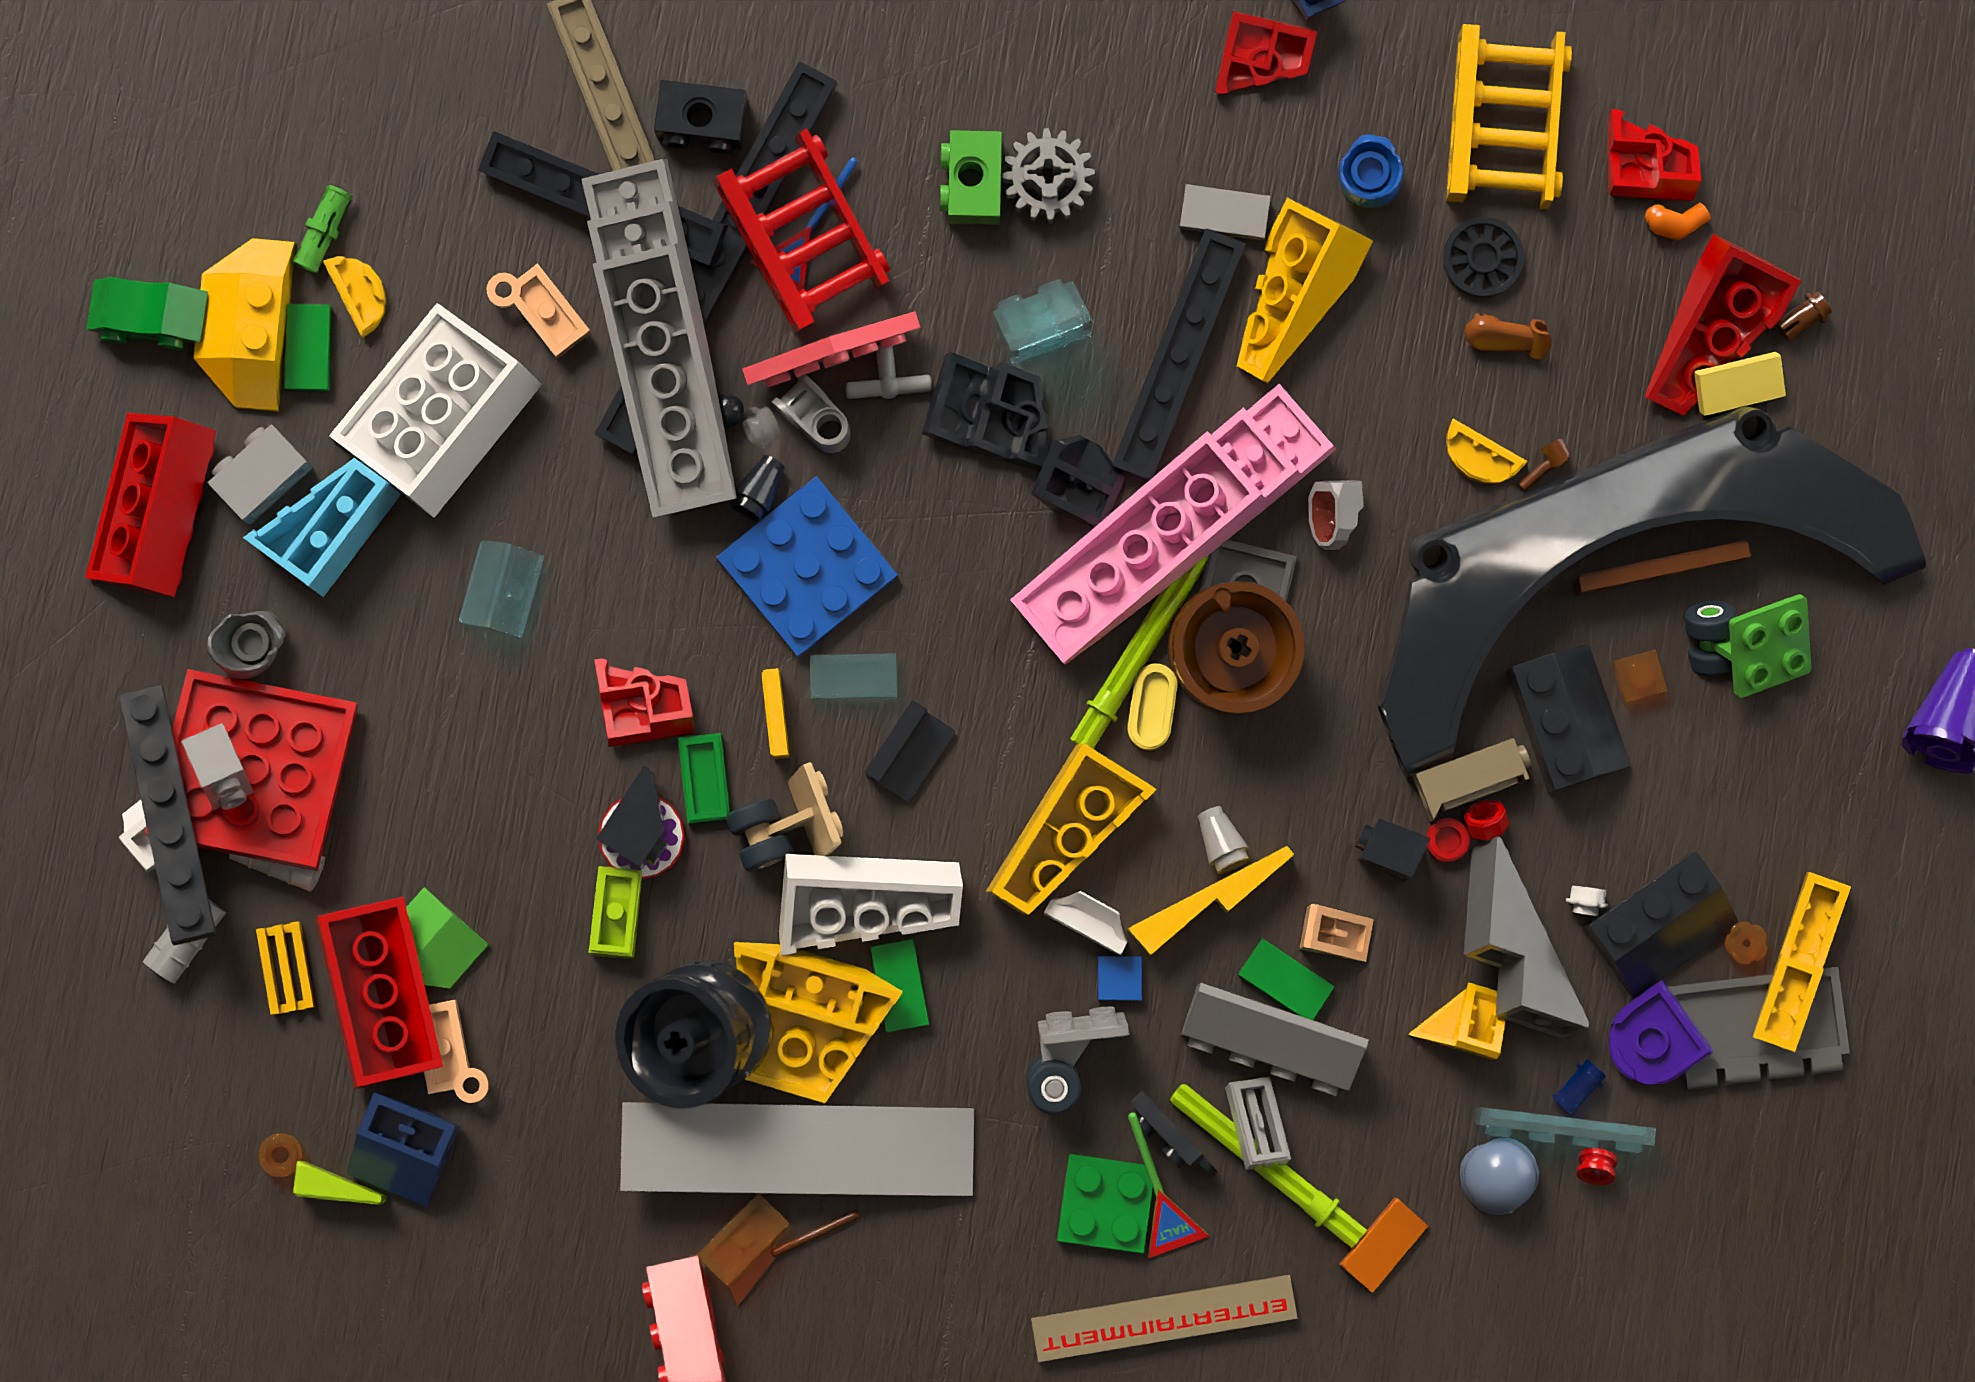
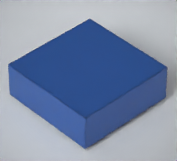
M1098 956V1000L1141 1001L1142 957Z

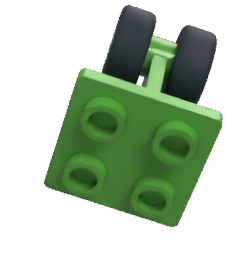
M1801 594L1737 616L1736 609L1732 605L1722 601L1700 602L1692 605L1685 612V630L1690 637L1699 640L1700 646L1689 648L1687 652L1692 670L1703 675H1720L1732 671L1734 694L1740 698L1811 672L1807 598Z

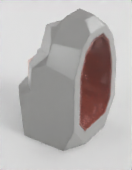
M1362 481L1314 482L1308 497L1309 524L1313 538L1324 550H1337L1346 545L1350 533L1356 528L1358 512L1364 507Z

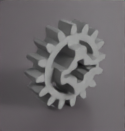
M1044 128L1042 139H1036L1035 135L1029 132L1027 133L1028 144L1026 146L1018 142L1013 144V150L1017 157L1006 156L1004 159V165L1012 169V171L1002 173V182L1013 184V186L1006 190L1007 199L1018 197L1016 211L1020 213L1028 207L1031 209L1032 221H1035L1040 213L1046 214L1048 224L1053 223L1054 213L1058 212L1061 213L1065 220L1070 219L1069 207L1073 205L1075 208L1082 210L1084 202L1080 195L1091 196L1093 187L1084 182L1095 178V170L1084 167L1091 161V154L1083 153L1079 155L1078 151L1081 147V141L1077 139L1071 144L1066 143V131L1062 130L1057 139L1051 138L1049 128ZM1055 150L1065 154L1073 163H1064L1055 155ZM1040 151V156L1032 165H1024L1022 167L1030 155ZM1045 168H1052V173L1055 175L1051 184H1046L1044 177H1042ZM1073 184H1076L1068 196L1057 201V195L1065 187H1073ZM1032 188L1041 196L1042 202L1032 198L1024 189Z

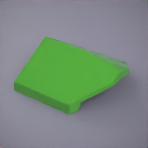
M424 887L406 907L424 985L451 989L490 944Z

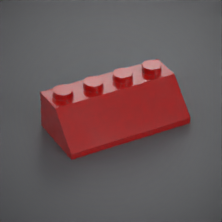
M127 413L85 576L86 579L149 594L175 597L177 587L183 576L182 566L187 546L193 537V522L197 507L204 493L203 483L208 463L214 454V440L217 430L174 416Z
M404 896L317 916L315 924L354 1090L443 1067Z

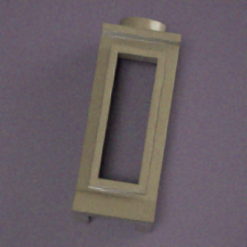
M1512 738L1420 772L1412 778L1430 823L1434 820L1440 807L1442 812L1514 786L1518 783L1517 777L1520 783L1525 782L1529 779L1527 771L1532 769V764L1524 745L1517 747L1515 739Z

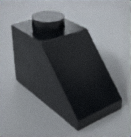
M643 766L596 837L597 840L641 869H644L647 863L654 866L668 845L663 841L667 831L655 773L646 766Z
M1379 818L1373 827L1365 824L1355 844L1356 848L1362 850L1357 860L1404 883L1413 877L1431 838Z

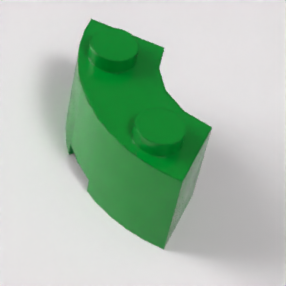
M116 277L96 279L93 282L86 330L101 333L100 340L109 343L126 344L127 338L158 341L157 346L183 350L184 343L201 341L208 291L170 282H141Z

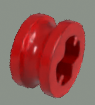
M1587 1148L1580 1151L1578 1161L1581 1165L1576 1169L1577 1178L1588 1184L1602 1186L1609 1185L1615 1181L1616 1173L1613 1169L1616 1168L1618 1158L1615 1154L1600 1148Z

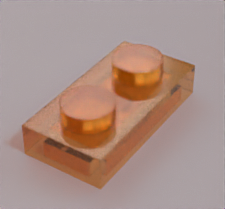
M758 1193L697 1256L730 1288L791 1225Z

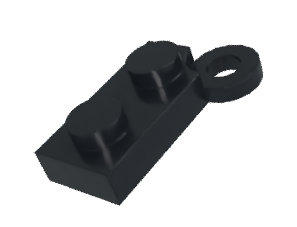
M1143 1091L1130 1102L1137 1112L1136 1115L1141 1129L1149 1137L1156 1131L1167 1143L1161 1150L1178 1168L1187 1163L1193 1169L1198 1164L1211 1178L1218 1173L1199 1149Z

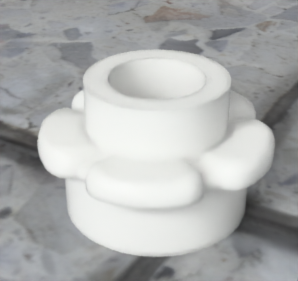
M1572 885L1570 898H1566L1567 903L1573 904L1574 913L1599 916V908H1608L1609 904L1605 903L1606 890Z

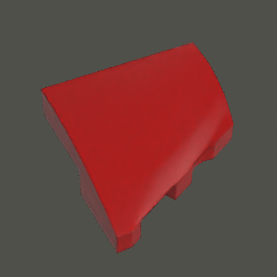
M1611 109L1608 123L1609 196L1693 201L1701 183L1698 146L1681 138H1671L1662 129L1651 124L1645 130L1623 120L1625 112Z
M606 659L594 660L608 747L694 734L693 714L686 679L670 675L655 676L649 670L634 667L633 672L608 666V660Z

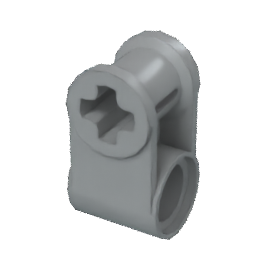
M806 374L797 377L798 382L781 399L775 398L771 403L795 428L800 429L819 449L828 453L841 451L847 446L851 437L847 418ZM828 421L838 422L841 424L842 429L836 438L828 440L819 435V430L824 423Z

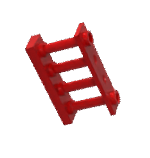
M807 128L795 136L799 149L745 178L742 175L736 177L731 168L716 176L712 181L794 333L814 322L811 314L815 312L817 305L869 277L877 289L889 282L886 273L890 271L882 252L879 249L873 251L824 159L828 158V153L818 135L811 137ZM809 164L820 187L766 216L763 213L758 215L755 213L749 202L753 198L755 191ZM829 201L841 224L786 254L784 251L777 253L770 240L774 236L773 231ZM850 240L861 263L807 292L804 289L797 290L790 277L795 274V268Z

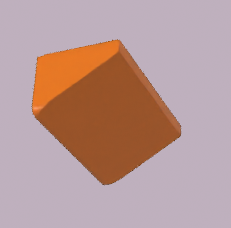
M1394 1197L1339 1265L1373 1293L1426 1230L1428 1225L1398 1198Z

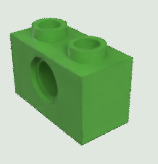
M950 130V143L941 144V169H949V185H941L940 211H948L949 224L1000 225L1002 131ZM966 169H976L982 174L983 179L978 185L969 187L960 182L959 176Z

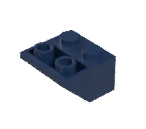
M373 1093L356 1135L347 1175L428 1207L462 1125L386 1094Z

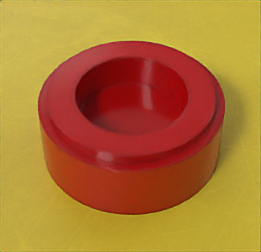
M1440 819L1432 824L1426 833V836L1431 838L1427 845V850L1438 861L1453 862L1458 860L1469 848V832L1456 819Z

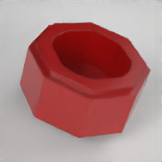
M1485 799L1472 804L1464 814L1467 830L1473 839L1486 841L1503 835L1509 826L1507 812L1499 801Z

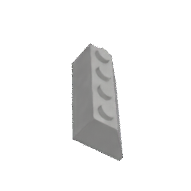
M1203 983L1197 985L1181 1035L1189 1037L1187 1044L1189 1047L1212 1054L1214 1046L1230 1051L1228 1059L1230 1061L1251 1068L1254 1067L1255 1061L1271 1065L1270 1074L1295 1082L1297 1075L1312 1079L1314 1081L1311 1088L1333 1096L1337 1095L1338 1089L1349 1091L1369 1041L1368 1039Z

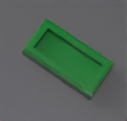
M287 304L284 389L286 391L329 392L332 327L331 305Z
M714 733L678 738L687 824L726 820V816L730 813L722 734Z
M1263 938L1238 973L1240 977L1298 1016L1309 1020L1314 1019L1334 989L1333 985Z
M910 939L871 947L876 976L903 991L884 1018L886 1033L929 1025L914 940Z

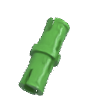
M332 185L326 186V191L313 219H307L305 227L308 230L295 258L292 260V263L298 267L316 274L319 271L318 268L331 240H336L340 233L336 229L349 201L353 197L346 191Z

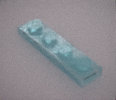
M1477 1107L1475 1125L1486 1126L1485 1135L1511 1138L1512 1129L1529 1131L1528 1140L1555 1143V1135L1573 1136L1572 1145L1598 1148L1599 1140L1615 1141V1150L1642 1153V1145L1654 1146L1656 1128Z

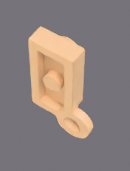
M538 263L518 279L508 273H498L489 280L486 288L490 301L495 306L501 308L515 305L557 359L591 334L588 327ZM501 283H508L512 287L511 294L506 298H501L496 294V288Z
M457 1000L429 1005L443 1067L424 1072L428 1094L455 1090L456 1095L462 1101L467 1103L481 1101L489 1091V1080L481 1070L470 1068ZM469 1077L476 1078L480 1083L479 1090L474 1094H469L464 1089V1082Z

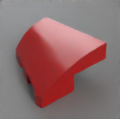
M1233 11L1215 93L1226 94L1233 90L1254 85L1259 86L1271 81L1307 74L1317 31Z

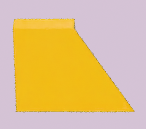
M1468 982L1465 990L1407 1035L1486 1059H1498L1506 1020L1496 1017L1497 991Z

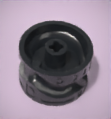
M711 959L694 960L684 963L662 977L644 985L627 999L616 1023L615 1043L617 1055L629 1081L650 1100L663 1106L677 1109L704 1105L725 1092L728 1088L746 1079L761 1065L767 1055L771 1042L772 1026L770 1012L759 988L742 971L722 961Z

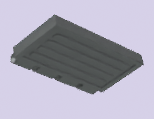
M1838 967L1823 968L1824 970L1795 1052L1752 1037L1773 974L1670 986L1671 992L1715 1051L1683 1074L1686 1090L1717 1087L1716 1069H1722L1725 1086L1760 1082L1759 1064L1764 1063L1768 1080L1804 1076L1802 1059L1808 1058L1811 1075L1842 1072L1841 1054H1849L1850 1050Z

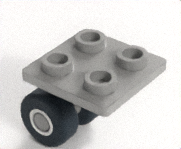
M1098 1007L1089 1010L1090 1016L1072 1017V1012L1061 1011L1046 1014V1020L1037 1022L1041 1056L1031 1063L1026 1075L1029 1097L1035 1107L1048 1114H1061L1070 1110L1076 1104L1080 1096L1081 1085L1074 1064L1091 1039L1129 1035L1124 1012L1116 1013L1115 1007Z

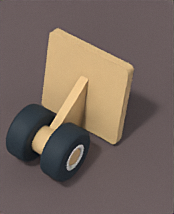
M811 762L802 765L788 780V786L798 813L776 822L780 818V814L773 799H764L738 808L726 816V821L732 835L746 834L750 846L740 852V858L747 872L770 867L784 861L786 854H793L789 838L786 835H776L804 826L814 855L829 856L841 844L840 837L843 836L842 824L836 812L830 813L825 800V796L828 795L825 779L820 771L815 772Z

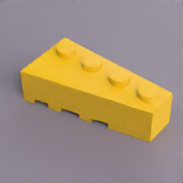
M1076 744L986 892L1021 914L1029 915L1085 858L1099 847L1098 845L1118 828L1157 789L1086 744Z

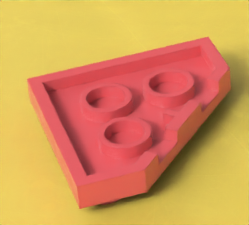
M914 311L824 338L745 367L742 370L747 385L765 380L768 388L791 380L789 374L791 371H794L795 376L799 377L820 370L818 362L822 361L824 368H829L849 361L848 352L852 351L853 357L856 358L879 350L878 342H880L882 349L907 341L904 333L921 327Z

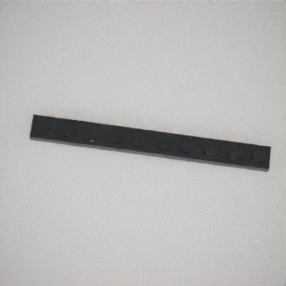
M799 61L736 177L742 175L745 178L799 149L795 136L806 128L811 134L837 86V80ZM788 174L753 193V198L749 202L757 215L763 213L766 216ZM723 201L716 211L713 220L729 227L714 265L710 266L695 259H690L704 327L748 249ZM620 386L595 435L634 456L637 449L622 386Z

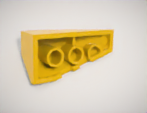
M1287 198L1267 238L1265 251L1269 252L1270 256L1265 275H1258L1255 289L1260 290L1261 293L1256 312L1248 317L1237 366L1268 383L1355 279L1373 240Z

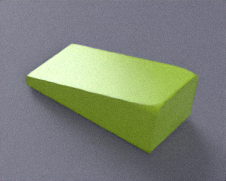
M598 866L589 953L592 956L634 960L642 870Z
M297 1161L293 1194H296L295 1196L378 1205L387 1202V1196L308 1162Z

